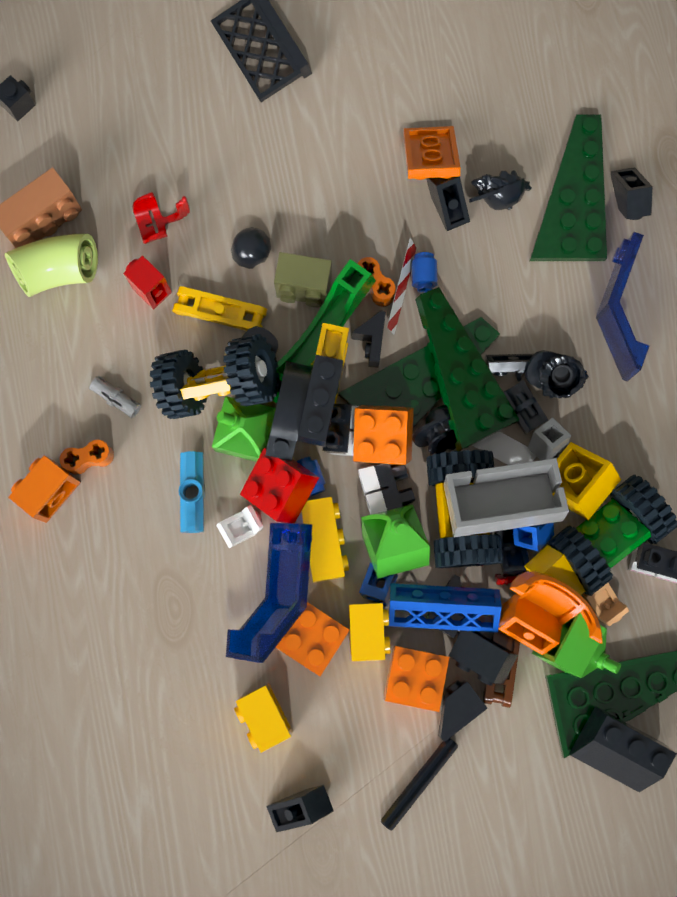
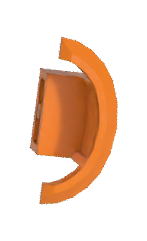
M536 571L522 573L512 581L510 589L516 592V594L502 604L498 627L500 631L539 654L544 655L560 644L562 625L581 613L588 625L589 637L600 644L603 643L601 627L592 607L570 586L548 574Z

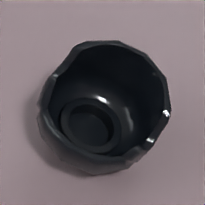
M253 227L241 230L233 239L231 246L233 260L239 266L253 269L256 265L264 263L271 251L270 238L264 231Z

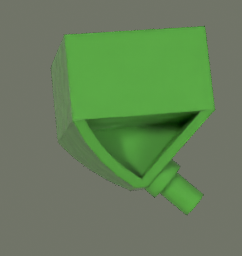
M225 396L222 410L217 415L218 425L212 448L215 452L257 462L263 449L267 448L276 408L261 404L242 406L235 398Z
M413 504L361 517L362 538L377 579L429 565L430 545Z
M581 613L562 625L560 644L544 655L534 650L532 652L533 655L556 669L579 678L586 676L597 668L601 670L605 668L615 674L621 668L620 663L610 659V655L605 653L607 629L600 625L603 643H598L589 637L588 625Z

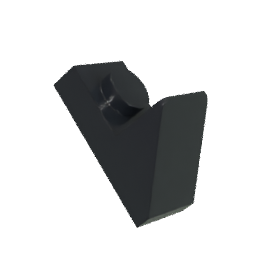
M380 311L355 329L351 335L353 340L371 342L366 343L364 358L369 359L368 367L379 368L386 311Z

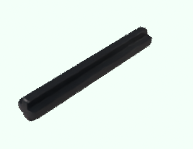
M449 738L439 745L382 817L381 823L388 830L392 831L456 751L458 744L454 740Z

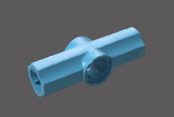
M196 451L180 453V486L178 491L180 496V532L200 533L204 532V498L206 494L204 489V453ZM190 486H197L199 489L197 497L188 499L186 497V490Z

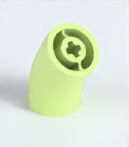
M69 234L45 238L5 253V258L15 279L28 297L58 286L90 283L95 278L98 265L96 243L90 234Z

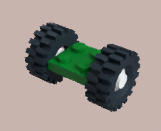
M632 475L616 487L610 494L612 500L595 512L589 520L586 519L576 528L570 525L547 542V545L565 555L582 584L586 595L592 596L612 580L611 568L643 542L648 540L650 544H657L677 528L676 515L671 512L672 508L670 505L666 504L665 498L657 493L658 490L655 487H651L650 483L647 480L643 481L640 476Z

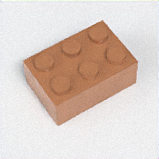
M52 167L0 204V229L13 246L17 248L41 240L45 236L53 235L59 226L74 220L82 209L71 190Z

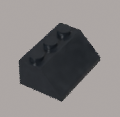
M595 706L569 755L633 790L641 792L665 777L677 753L663 742Z

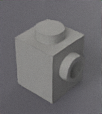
M552 418L533 432L528 449L540 460L555 459L567 447L572 435Z

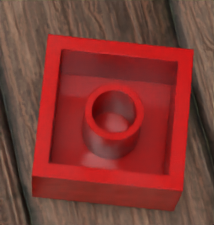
M264 448L240 495L275 521L295 524L319 477L293 459L290 461L265 455L267 448Z

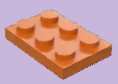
M454 126L404 128L408 179L423 180L437 177L448 179L460 176L461 167Z

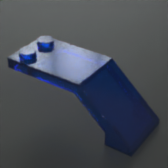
M633 232L629 239L624 238L620 248L617 247L613 255L612 262L615 263L596 315L621 378L627 382L642 369L649 349V345L636 341L620 303L644 236L637 232Z
M270 523L265 598L240 629H228L226 657L264 663L306 609L312 524Z

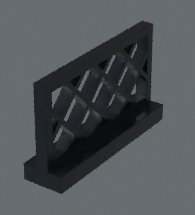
M241 0L211 20V23L260 102L271 97L301 76L305 79L312 74L308 62L269 0ZM252 3L255 8L253 18L241 16L243 9ZM227 19L235 21L232 32L222 30L219 25ZM239 22L251 24L249 35L237 33ZM256 25L267 27L265 38L253 36ZM235 38L247 40L244 52L233 49ZM252 41L264 43L261 55L249 53ZM268 44L279 46L277 58L266 56ZM247 58L259 60L257 71L246 70ZM264 61L276 63L273 75L261 73ZM281 64L291 66L294 70L287 77L278 76ZM259 79L272 80L270 88L261 93L257 88Z

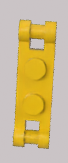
M180 286L177 295L179 298L177 303H174L172 309L173 313L181 316H190L245 331L255 326L263 327L261 325L262 319L266 317L268 311L267 308L183 286ZM189 299L195 300L193 307L187 306ZM246 313L253 315L251 322L244 320Z

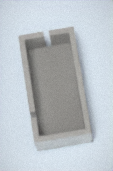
M557 458L480 469L476 471L473 480L474 485H470L471 471L446 474L444 491L454 537L561 522L569 512L564 488L560 487L562 479Z

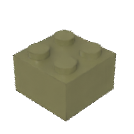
M279 252L274 279L276 297L286 303L301 301L306 302L305 304L310 307H321L330 290L332 260Z

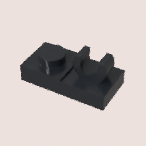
M534 354L486 355L485 363L492 374L503 376L507 375L508 372H515L517 381L521 382V376L526 372L527 364Z

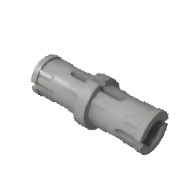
M101 376L95 377L89 386V389L103 397L109 406H115L131 419L137 415L141 408V404L124 394L123 389L112 386Z

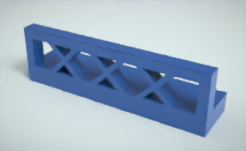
M390 583L389 626L498 632L502 607L500 589ZM395 610H407L410 615L406 618L395 617ZM435 612L439 616L434 619H426L423 614ZM455 613H462L466 616L461 621L450 618ZM482 615H493V623L481 622L477 618Z

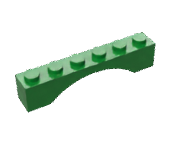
M350 259L334 280L323 305L306 331L278 361L279 368H277V373H279L280 379H277V382L279 383V389H276L278 394L273 400L276 404L286 361L311 366L313 369L322 323L343 327L376 282L370 272Z

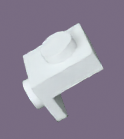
M251 505L216 525L229 548L255 536L263 529L261 516Z

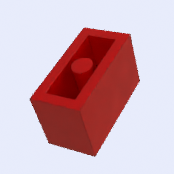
M143 255L138 260L134 259L127 265L126 271L123 273L132 289L153 310L172 293L165 277Z

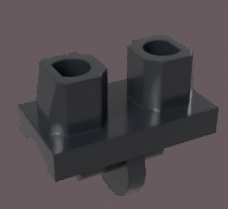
M524 380L503 392L520 420L517 423L524 434L529 433L548 421L537 399L533 396Z

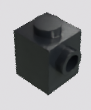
M10 75L0 84V105L17 122L35 106V103L30 96L31 89L23 80L18 82Z

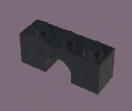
M320 355L315 356L298 432L299 442L326 447L334 403L343 371V360Z

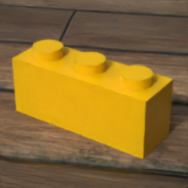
M332 497L309 500L301 512L313 583L345 578L344 572L349 571L347 555H341L340 545H344L345 542L343 530L337 529L335 519L340 518L338 503H333Z

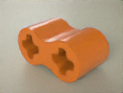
M365 257L361 259L358 265L368 272L372 270V275L376 280L370 289L373 302L381 307L390 305L395 295L394 282L381 273L380 265L374 258ZM379 289L382 291L388 290V295L385 293L379 294Z
M93 440L83 448L77 449L72 447L65 449L59 459L61 466L65 470L77 475L84 473L91 466L104 467L109 465L113 461L114 451L104 441ZM99 448L105 451L101 453L102 458L100 459L95 456L98 454ZM74 456L79 458V460L75 461L76 466L70 464L73 462Z

